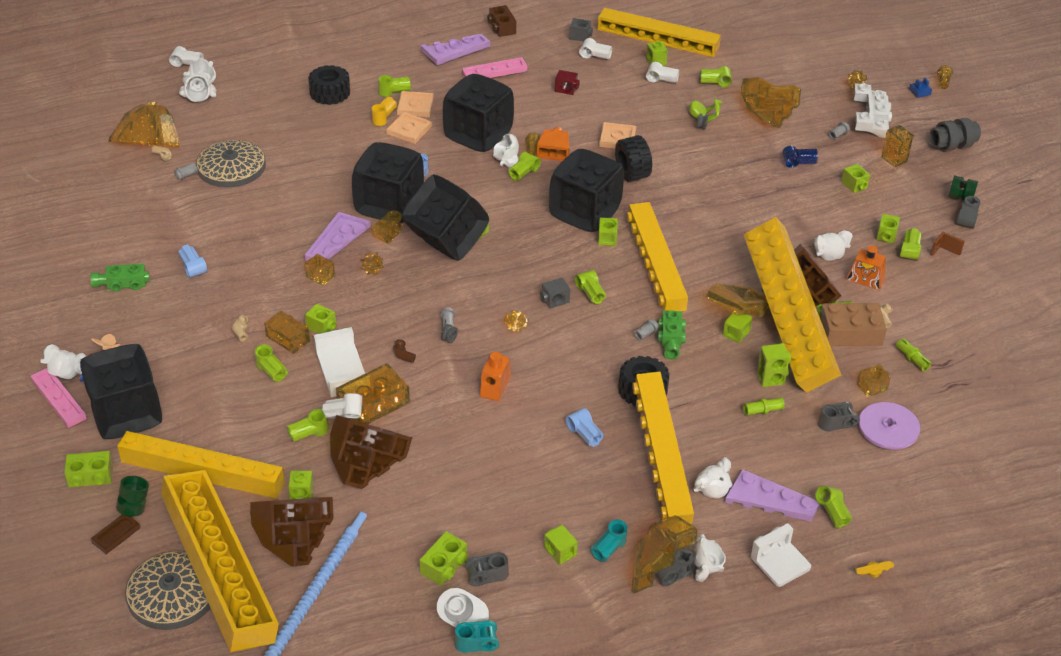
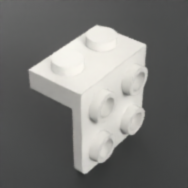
M788 523L782 527H776L765 536L756 538L751 552V559L778 587L787 584L811 569V564L791 544L793 528Z

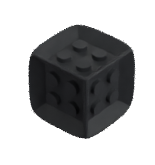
M469 74L455 84L444 97V133L449 139L476 151L486 152L500 142L503 136L508 134L512 128L514 119L513 91L499 81L480 74Z
M375 142L371 144L356 163L352 174V195L355 210L362 215L382 221L403 223L402 214L406 205L424 183V166L421 154L412 149L389 143Z
M577 149L573 151L557 166L552 174L549 187L550 213L555 218L584 231L595 232L599 230L600 218H611L621 203L624 184L622 165L590 150Z
M435 174L431 175L420 186L406 205L402 214L404 222L416 235L444 255L458 261L470 251L489 223L487 212L475 198L459 186Z
M127 344L110 348L81 359L80 367L83 381L91 400V408L97 429L103 439L120 438L124 436L126 431L138 433L162 423V410L158 392L153 383V375L148 359L140 344Z

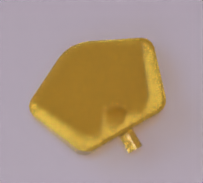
M716 283L712 285L706 295L709 300L736 315L756 314L760 318L769 307L766 296L749 287Z

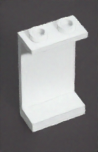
M352 327L313 335L315 351L331 397L370 389L369 374L364 372L354 344Z

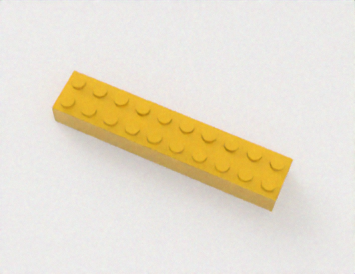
M774 217L743 234L781 341L784 343L787 351H790L791 362L789 363L796 383L807 393L842 376L785 226L777 217Z
M206 470L163 476L161 497L229 651L235 652L275 643L279 623Z

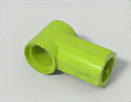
M722 66L719 69H701L700 83L719 84L721 87H728L732 83L731 70L726 66Z
M388 75L379 77L378 94L380 96L387 97L393 93L411 90L409 77L392 78Z
M523 152L518 162L508 169V174L512 180H520L530 171L536 172L540 167L541 159L528 152Z
M911 228L906 230L900 257L918 261L921 251V233L918 229Z
M594 270L575 275L577 288L580 291L583 290L589 300L595 303V305L601 303L606 298V293L599 284L598 276Z
M266 344L256 347V367L259 370H264L273 381L280 382L284 380L288 370L273 354L272 347Z
M315 409L309 413L308 418L287 425V431L292 442L310 435L323 436L329 431L328 419L325 417L322 409Z
M820 486L815 494L817 502L824 506L836 528L847 526L852 522V516L843 501L842 491L830 486Z

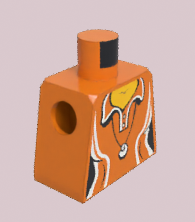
M868 246L867 250L860 249L846 280L880 290L885 280L886 257L878 254V248L875 246Z

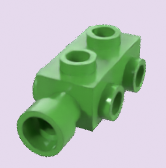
M144 264L106 266V274H99V272L91 273L92 288L107 285V290L111 289L113 291H120L123 288L139 290L141 287H146V282H150L149 271H145Z
M663 310V318H659L658 329H662L658 333V342H662L664 356L667 359L673 360L679 357L681 344L685 343L686 332H682V330L685 331L686 319H682V311Z

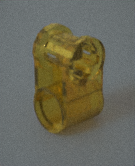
M389 211L379 222L375 223L371 235L387 244L392 242L403 231V226L400 222L402 219L401 213L399 211Z

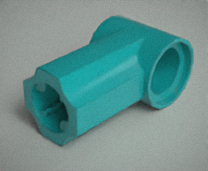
M616 519L611 521L608 525V530L591 547L590 552L596 560L606 562L618 548L626 544L628 526L623 520Z

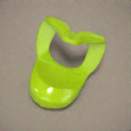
M714 99V105L706 108L701 102L694 100L689 105V112L698 119L699 114L705 116L706 113L715 108L716 113L708 116V122L719 115L722 101Z

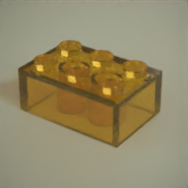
M388 363L336 388L337 399L344 398L345 394H359L362 396L361 417L352 420L366 424L410 403L409 386Z

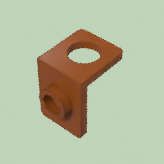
M942 232L934 241L930 255L933 256L940 247L954 254L961 255L965 241Z

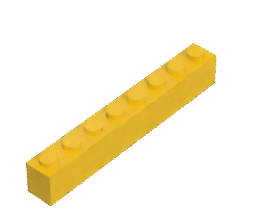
M604 8L598 16L597 30L651 43L662 41L665 46L710 57H715L720 47V34Z
M650 202L629 204V212H626V219L631 224V233L635 235V243L639 245L640 256L644 258V267L649 271V280L653 282V290L658 295L659 306H662L663 310L686 311L688 296Z
M661 372L636 374V381L632 383L633 394L637 395L638 398L636 400L637 411L641 412L642 415L640 417L641 429H645L646 433L644 434V443L646 447L649 446L648 461L649 464H653L654 468L652 470V479L654 483L657 482L658 486L656 488V497L662 504V507H660L661 519H665L667 527L690 525L693 522L694 510Z
M126 431L117 445L121 463L172 475L206 470L211 483L214 485L274 499L278 498L285 485L283 467L130 431Z

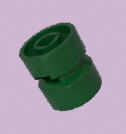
M954 175L948 197L954 199L961 197L964 201L967 196H974L978 181L972 179L965 181L963 177Z
M126 476L121 480L116 505L119 513L134 517L144 512L145 498L149 488L148 481L139 476Z

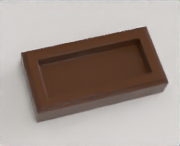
M121 515L93 536L91 542L107 555L138 531L140 524L130 516Z

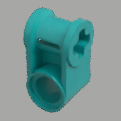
M489 620L458 624L455 629V648L462 653L496 650L500 645L499 640L496 638L497 624Z

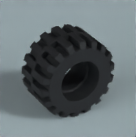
M324 65L310 72L308 76L311 98L315 102L328 105L338 104L350 96L349 73L346 69L335 65Z
M641 135L620 139L616 142L615 159L616 162L622 165L624 179L627 182L651 175L652 155L646 140Z
M638 356V358H630V361L626 360L624 365L621 366L618 391L621 394V398L626 399L628 404L632 403L636 407V400L638 398L637 395L633 394L632 383L636 381V374L661 372L667 395L670 373L662 361L659 362V359H653L651 356Z

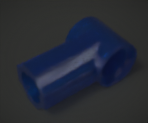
M787 146L782 151L785 165L789 168H794L799 164H816L818 161L817 149H797L795 146Z

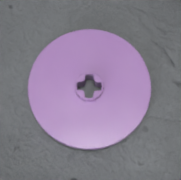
M878 402L871 404L861 412L859 417V429L863 436L869 442L881 448L891 450L907 448L916 442L920 434V423L917 417L907 408L895 403Z

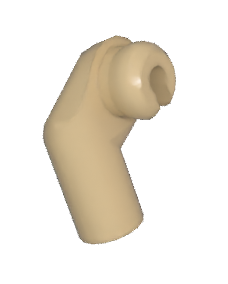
M153 145L152 153L159 154L162 160L169 161L172 158L169 148Z
M886 303L884 306L881 305L880 308L886 328H889L892 323L888 315L893 309Z
M240 315L232 326L233 332L242 342L248 338L245 329L249 319L245 315Z

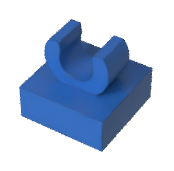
M926 78L922 82L917 79L915 83L910 84L909 90L916 98L929 96L932 93V89L928 86L929 81Z

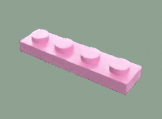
M521 57L462 68V74L464 77L469 74H480L493 78L527 71V64Z
M47 368L30 376L33 384L68 428L87 419L85 412L58 378L48 373Z

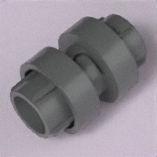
M969 118L942 121L930 130L929 140L934 148H939L943 152L955 150L956 148L972 147L975 142H978L981 136V129L977 122H972Z

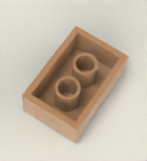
M832 303L822 305L820 320L830 346H883L887 328L879 303Z

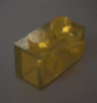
M901 125L888 129L881 157L894 167L906 163L914 135Z
M279 311L264 323L266 337L293 354L310 342L309 327L283 311Z

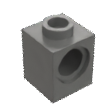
M572 19L569 32L570 40L584 42L585 39L592 36L593 27H591L590 20Z
M563 278L542 283L541 300L547 304L549 309L570 303V288Z

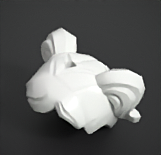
M203 58L193 61L188 72L183 73V83L185 84L188 76L199 74L205 75L212 84L216 78V72L214 67H212L213 62H208Z
M193 74L186 78L184 86L180 87L179 94L193 102L205 101L209 96L216 97L217 90L205 75Z
M506 134L503 136L502 141L495 145L493 157L501 161V166L506 165L511 168L518 162L519 144L516 136Z
M844 230L838 234L826 233L818 235L814 242L817 256L820 255L824 260L828 261L842 258L845 248H850L852 233Z
M53 344L44 349V359H41L40 363L47 364L49 374L64 379H72L77 374H82L80 361L86 357L85 354L79 353L76 355L73 352L60 350L58 346Z
M723 457L716 465L708 466L701 471L695 479L693 490L695 492L701 491L704 496L714 499L725 496L733 485L728 473L731 468L730 460L727 457Z
M700 534L697 539L691 541L689 549L694 553V564L697 567L695 570L696 581L703 582L709 574L724 570L723 565L726 561V556L719 544L715 543V540H708L704 534Z

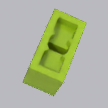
M784 343L761 346L757 375L762 387L785 384L786 376L789 375L788 364L791 362L790 351H787Z
M110 451L66 454L64 474L68 487L112 484L113 462Z
M446 531L419 560L420 574L442 586L446 580H450L453 577L455 570L467 561V543Z

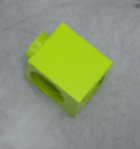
M662 41L647 44L646 60L649 65L652 62H659L662 66L666 65L668 49Z
M857 163L844 168L841 182L853 193L868 188L870 174Z
M882 213L877 240L894 244L900 217Z
M600 218L598 245L616 246L618 218Z
M315 304L305 314L306 328L317 334L333 331L336 327L335 312L319 304Z
M735 310L724 323L723 336L740 344L751 331L753 317Z
M291 471L289 479L290 499L313 498L314 483L312 471Z
M560 525L557 528L550 529L545 534L544 548L561 565L577 555L578 541L563 525Z

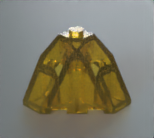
M761 77L743 79L741 95L749 111L770 125L780 128L783 125V120L788 119L792 114V110L800 105L801 89L795 85L775 86Z
M148 101V104H141L126 112L109 137V142L177 147L180 145L173 116L165 106L158 105V102Z
M674 515L650 526L649 531L635 545L631 588L633 594L652 587L655 572L674 565L676 551L696 544L698 529L694 525Z

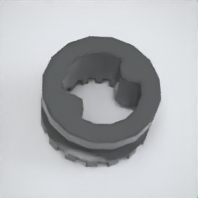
M699 114L697 128L703 127V129H706L708 115L703 116Z
M447 324L444 330H442L444 333H441V339L447 340L448 343H453L458 335V328Z

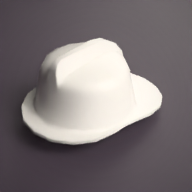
M450 588L444 591L438 599L437 612L440 618L455 628L463 622H483L489 619V610L486 604L463 589Z

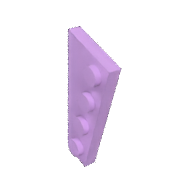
M483 34L463 37L462 40L450 39L448 43L441 44L439 41L433 42L431 46L422 44L421 51L436 65L490 47V41Z
M338 212L306 252L305 261L323 265L370 228L371 221Z
M745 470L741 471L725 499V503L728 504L737 502L743 504V507L751 509L752 506L764 508V511L769 513L778 511L784 513V516L811 522L820 507L817 500Z

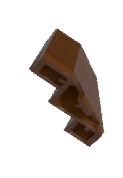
M801 244L797 246L794 251L815 306L829 304L840 298L841 294L814 258Z
M336 415L330 433L331 459L344 485L363 489L370 480L380 477L397 461L401 462L407 457L412 437Z
M332 497L250 502L251 525L262 546L291 567L309 565L312 560L311 553L314 548L319 547L325 535L323 531L326 525H330L334 518Z

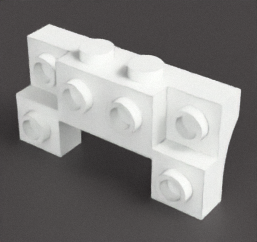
M864 83L855 84L853 94H855L854 101L867 102L866 112H856L855 130L867 131L878 137L887 138L892 112H890L891 103L888 101L886 92L881 90L873 91L871 90V85Z

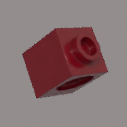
M559 70L555 78V92L574 95L575 90L579 89L580 85L578 73Z

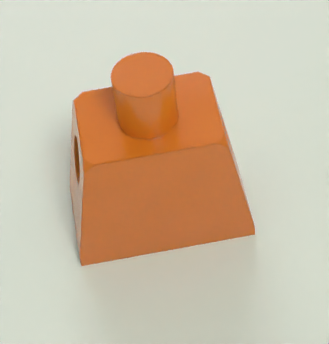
M555 127L553 130H544L537 143V157L540 159L563 161L569 155L568 132L562 131L560 127Z
M492 352L482 370L480 397L499 402L511 378L509 357L502 356L500 352Z

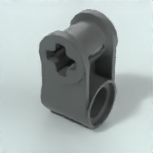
M967 196L958 216V225L970 228L975 227L980 206L979 198L975 196Z
M848 401L825 405L822 408L818 426L824 431L852 428L859 423L860 418L852 410L853 406Z
M687 548L679 549L671 554L657 558L651 564V569L663 586H669L678 580L692 575L694 553Z
M501 552L472 557L465 562V567L470 574L469 582L472 586L477 587L488 583L504 581L509 576L508 557Z

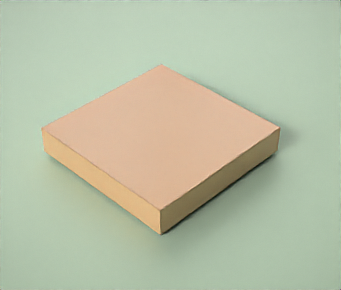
M402 91L397 115L405 112L414 116L430 117L434 93Z
M403 112L386 129L388 135L416 144L432 127V122Z
M604 122L599 147L615 149L618 140L635 136L636 126Z

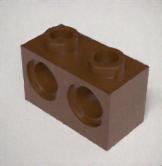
M507 5L489 8V14L487 15L488 23L492 25L493 31L499 37L516 34L517 21Z

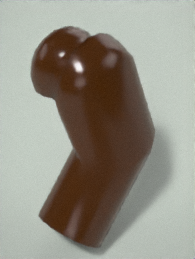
M397 339L395 345H393L396 357L414 363L416 354L406 351L405 341Z

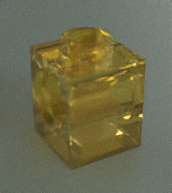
M316 254L305 263L306 277L322 286L335 277L334 262L319 254Z
M878 364L860 370L857 385L867 397L887 391L891 377Z

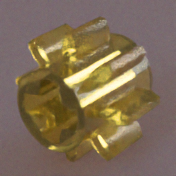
M854 70L851 74H848L847 84L851 85L852 90L855 84H866L867 75H863L862 70Z
M370 252L366 253V258L360 259L362 262L361 269H364L367 275L372 273L376 275L379 273L378 269L384 268L382 265L383 258L378 256L377 252L373 254Z
M512 310L511 314L506 313L504 322L508 323L507 328L521 332L522 328L527 329L529 320L525 319L526 314Z

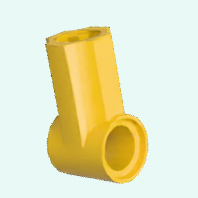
M387 96L380 104H375L371 107L372 123L374 125L383 126L387 123V117L397 107V102L392 97Z

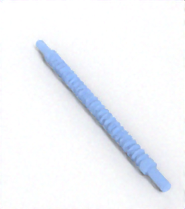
M360 512L352 525L346 528L341 539L338 540L335 548H333L332 553L329 554L326 562L323 563V567L320 568L317 576L314 577V581L308 586V590L304 592L305 595L301 597L298 605L295 606L292 615H289V620L285 621V625L282 626V630L276 636L275 643L268 647L269 650L263 656L281 655V651L285 649L284 645L288 644L291 635L295 633L294 630L298 629V625L301 624L304 615L308 613L307 610L311 609V605L314 604L317 596L320 595V591L323 590L326 581H329L332 572L336 570L335 567H338V563L342 561L341 558L345 556L344 553H347L350 544L358 536V530L367 517L364 512Z

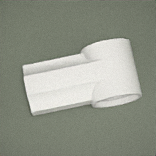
M587 38L580 47L579 54L583 58H590L592 56L610 60L612 46L599 44L595 40Z
M177 46L170 55L169 62L175 67H180L182 64L191 65L197 59H204V56L200 52L187 51L184 47Z
M652 62L647 71L646 78L653 83L660 80L677 84L679 69L663 67L659 62Z
M345 394L344 398L327 400L323 404L322 411L328 419H334L336 415L352 419L360 418L362 396L359 394Z

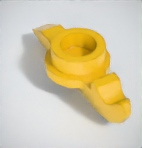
M891 561L881 563L870 562L867 566L856 568L855 571L857 574H868L876 578L882 574L883 570L888 571L890 568H893L894 563Z

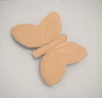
M111 334L103 336L101 340L91 339L102 346L103 350L120 346V344H116L115 337Z

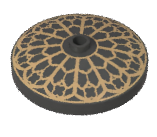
M225 140L214 143L202 150L196 159V167L199 177L206 183L217 187L230 188L246 185L259 178L265 170L266 160L262 149L251 142Z
M186 551L164 552L147 559L133 571L126 584L125 597L130 613L138 622L150 628L159 630L182 628L196 622L210 610V605Z

